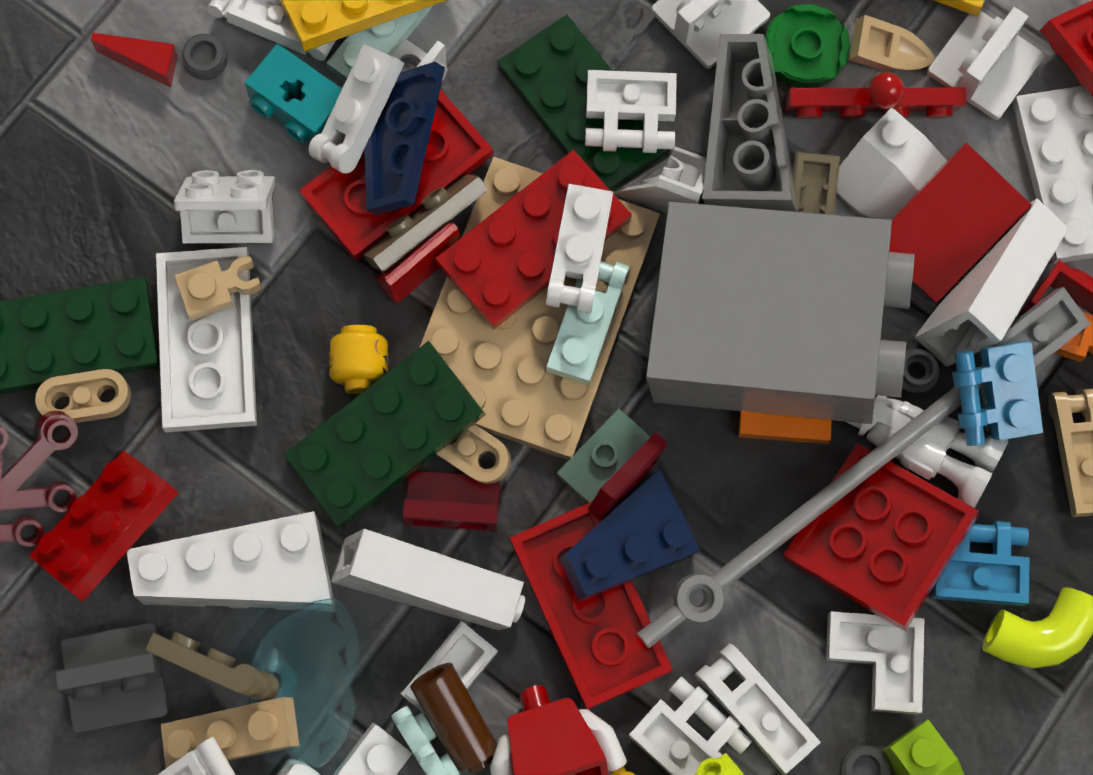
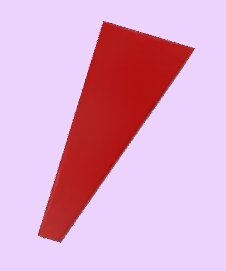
M92 32L91 41L96 52L164 85L172 86L178 57L174 44Z

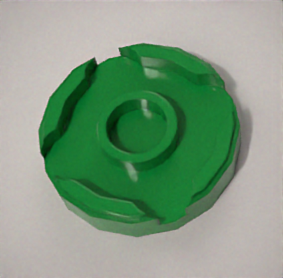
M814 4L793 5L785 9V12L779 14L777 18L775 17L770 22L765 36L772 56L775 76L785 84L797 88H819L832 82L844 69L851 49L849 33L844 24L842 26L835 19L836 15L830 10Z

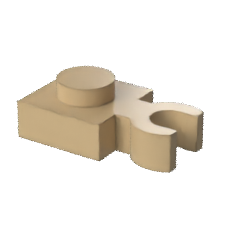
M245 256L236 259L230 268L225 271L221 270L219 262L216 260L174 275L191 321L233 307L234 304L230 294L239 292L244 295H251L262 289L258 278L250 281H242L240 279L243 271L254 268L251 257Z

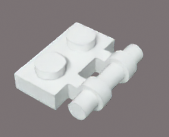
M588 70L586 118L604 119L603 129L586 128L585 146L603 147V151L616 152L617 147L642 148L643 153H656L657 149H674L675 132L658 131V121H675L677 73ZM618 119L643 120V130L618 129Z
M682 676L669 691L682 701L683 704L674 712L660 699L628 735L631 740L670 775L696 774L698 766L704 760L722 756L718 751L726 742L739 754L752 742L739 729L741 724L731 714L727 718L706 699L709 696L708 693L700 686L695 689ZM693 713L715 731L707 741L686 723Z

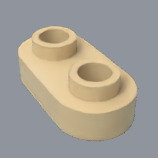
M101 369L47 379L38 388L35 403L42 416L50 411H62L69 415L75 423L118 416L128 407L131 391L121 374L114 370ZM109 389L115 391L116 394L112 401H101V395L104 391ZM69 397L70 402L66 408L61 410L55 408V403L59 398Z
M475 424L462 433L455 443L448 444L437 453L438 456L483 484H493L503 479L511 465V456L507 447ZM488 453L494 454L496 457L495 465L490 469H483L480 463L481 458Z

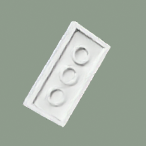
M1083 86L1016 96L1012 106L1035 197L1069 228L1051 257L1052 264H1057L1059 260L1064 263L1093 258V96Z
M247 247L156 253L162 428L165 433L257 426L251 295H244L239 292L230 294L234 304L233 307L191 321L174 277L176 274L218 260L222 271L228 270L236 259L249 256ZM245 270L241 273L240 279L242 281H250V270Z

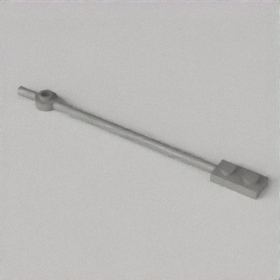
M1062 287L1054 290L1014 321L1002 341L994 345L1023 340L1031 341L1034 365L1036 367L1089 326L1090 322L1066 289ZM985 382L978 384L979 391L985 387ZM954 387L712 576L690 574L682 578L674 590V605L637 633L643 644L649 649L686 619L695 622H706L713 619L723 606V590L960 407L959 387ZM699 588L703 592L704 598L701 604L693 606L690 603L689 595L694 589Z

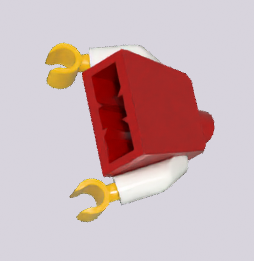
M541 685L529 687L519 695L524 711L511 715L507 719L508 733L499 738L490 766L491 775H609L608 771H611L612 775H636L626 771L624 767L627 760L612 726L588 709L578 710L571 698H563L551 702L546 688Z

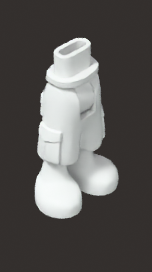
M878 395L874 399L872 424L847 423L860 429L858 435L862 437L869 430L866 438L878 447L924 410L911 405L907 401L903 402ZM947 416L895 456V458L900 460L899 463L906 469H910L925 479L930 480V478H934L936 473L946 477L957 487L958 499L975 508L1009 440H995L990 435L985 438V444L967 446L965 433L959 431V421ZM951 448L974 461L975 466L946 455L947 450Z

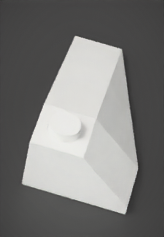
M890 108L861 138L839 166L836 197L861 217L891 220L947 160L924 134L896 110Z

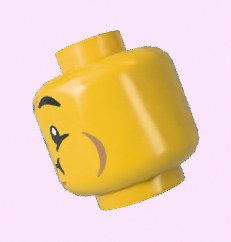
M369 325L344 326L341 328L340 334L333 336L330 340L329 376L335 383L345 386L346 393L361 394L388 373V342L382 335L377 334L375 327Z

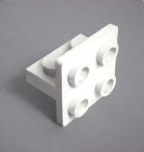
M658 0L653 4L651 11L706 69H711L717 64L720 34H753L770 17V12L758 0Z
M1013 7L1004 20L998 16L993 19L980 11L979 16L969 14L930 65L927 74L945 87H966V101L994 120H999L1042 62L1045 54L1018 36L1029 16L1016 7Z
M209 170L192 173V177L185 179L174 200V208L176 211H180L182 243H272L274 239L272 193L275 188V177L264 176L262 171L257 170L241 171L236 174L237 176L219 177L218 172Z

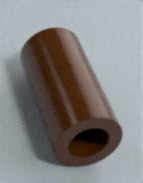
M441 664L418 677L411 684L410 689L457 770L463 771L468 769L470 773H476L489 766L492 762L497 742L453 664Z

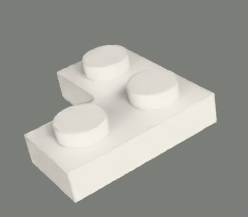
M831 611L828 614L826 661L873 664L871 711L921 714L923 700L924 618H913L906 631H903L878 615Z

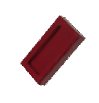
M655 432L600 488L588 510L598 519H604L656 465L667 448L666 444L668 442Z

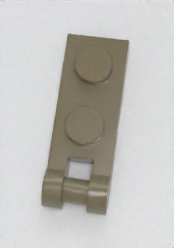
M174 632L171 640L153 633L145 649L147 652L153 653L171 663L260 702L274 699L279 691V682L274 675L259 671L248 664H240L233 668L237 659L213 648H210L207 656L197 652L201 644L200 642L177 632Z

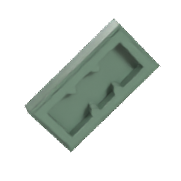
M618 408L556 473V477L586 504L590 503L600 488L650 436Z

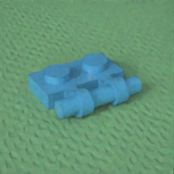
M1023 340L982 347L983 366L975 367L973 351L954 353L957 371L952 372L954 387H959L962 412L958 413L959 428H964L967 446L985 444L983 426L991 424L992 438L999 441L1043 433L1031 341ZM985 382L988 407L981 408L978 384Z
M994 521L993 525L973 524L932 588V599L1015 606L1029 604L1030 557L1011 556V545L1027 546L1029 539L1028 528L1011 527L1010 522ZM970 542L991 543L993 554L970 553Z

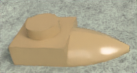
M867 15L856 19L849 60L888 72L892 69L905 71L922 69L931 65L936 59L926 44L908 30Z

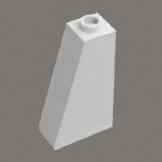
M1038 199L1030 202L1032 205L959 279L915 336V339L946 367L956 363L954 353L973 351L975 354L981 351L982 347L992 346L1002 341L1069 228Z
M362 529L345 538L331 581L341 586L495 630L511 628L512 622L516 623L519 620L525 603V597L520 595L524 583L522 581L367 529Z

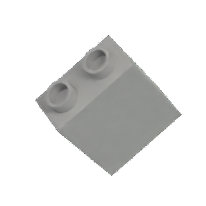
M669 202L646 375L653 402L872 424L875 395L901 398L906 342L880 339L883 307L909 309L915 254L889 252L892 220Z

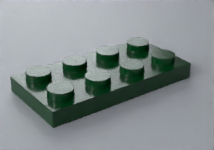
M567 14L497 61L498 70L565 155L574 150L610 191H614L671 151V149H657L656 153H643L642 148L617 147L616 152L603 151V147L585 146L586 128L603 129L604 119L586 118L588 70L612 71V69ZM618 119V129L643 130V120Z
M145 277L0 301V395L39 388L44 381L56 376L101 369H110L119 374L160 367L149 285Z
M427 341L284 455L335 525L343 528L482 419L486 413L433 344Z

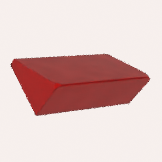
M446 223L376 277V282L394 303L402 301L439 269L435 258L460 239L458 227L454 223Z

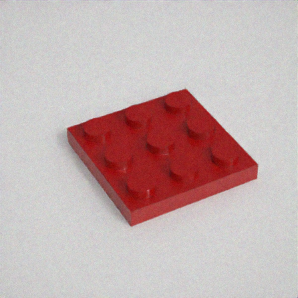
M857 443L832 482L868 455L871 450ZM889 461L800 530L783 556L784 560L906 631L977 520L979 510Z

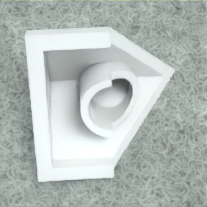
M674 147L672 155L612 192L614 195L666 214L668 213L669 202L700 204L703 196L707 158Z

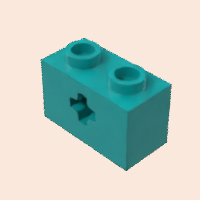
M278 43L244 82L249 97L248 103L251 108L265 119L273 116L284 124L283 128L286 133L301 144H304L306 141L310 143L316 135L322 133L342 90L338 85Z

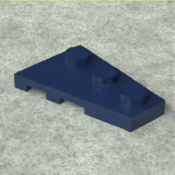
M431 62L400 72L364 148L367 211L376 215L408 207L415 203L445 67L437 62Z
M660 468L559 560L580 602L693 557L701 550Z

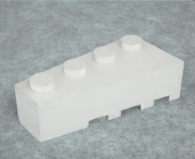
M314 511L131 548L127 551L133 595L144 605L276 608L277 610L311 609L336 612L320 524Z

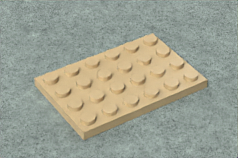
M493 157L483 182L487 187L486 193L476 200L463 236L543 173ZM619 200L632 214L631 221L604 241L601 261L614 266L616 262L630 266L589 386L546 372L547 363L568 307L567 304L560 303L559 308L547 306L548 287L493 330L449 278H446L420 347L427 341H430L486 413L475 425L488 433L565 460L573 457L658 224L660 213ZM565 277L564 285L575 287L577 279ZM597 279L595 290L606 294L609 283Z

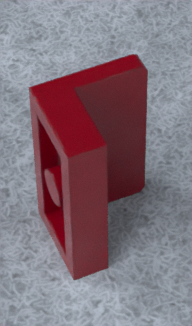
M414 471L408 476L407 499H404L403 508L404 525L497 532L500 481L493 484H483L467 474Z

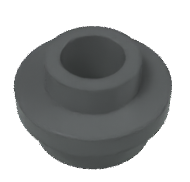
M922 349L906 351L903 390L913 394H920L929 391L936 384L940 370L938 362L932 354ZM908 367H919L922 370L923 377L921 379L911 377Z

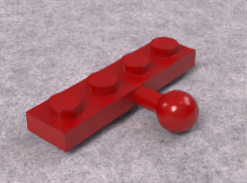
M890 72L876 75L869 83L868 88H790L784 94V112H796L797 119L822 118V112H839V118L860 119L866 117V112H883L884 116L890 108L896 110L904 118L909 117V111H926V118L944 119L953 117V111H957L966 105V87L904 88L902 80Z

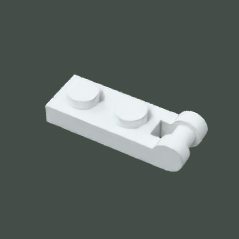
M363 43L322 133L316 135L310 142V156L322 163L330 162L331 167L345 174L354 170L405 63Z
M568 184L547 292V306L559 308L560 303L578 306L577 311L591 313L613 198L612 191ZM565 277L583 280L582 287L577 288L564 285Z
M729 643L719 652L721 658L710 667L704 665L695 673V676L722 707L741 724L740 727L783 775H786L821 742L734 645ZM734 671L744 682L732 692L723 680Z

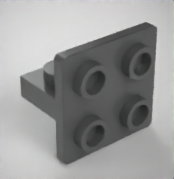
M146 623L62 640L61 649L64 670L55 671L57 689L68 696L72 729L75 733L81 734L163 718L169 715L161 657L145 651L152 634L158 635L155 624Z

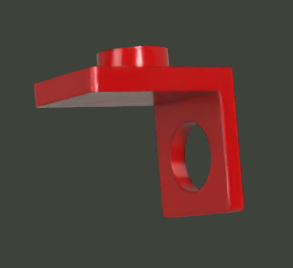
M1059 260L1020 312L1022 316L1034 307L1049 286H1051L1055 290L1064 287L1077 305L1093 315V278L1086 272L1077 268L1072 269Z

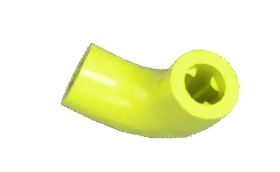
M1064 587L1061 589L1049 616L1040 621L1024 620L1002 609L994 617L987 630L982 650L1005 662L1031 669L1059 665L1079 653L1093 635V596L1076 589Z

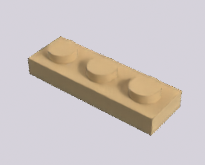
M280 697L161 724L166 768L188 752L195 750L199 744L211 737L215 738L228 761L299 746L293 697Z

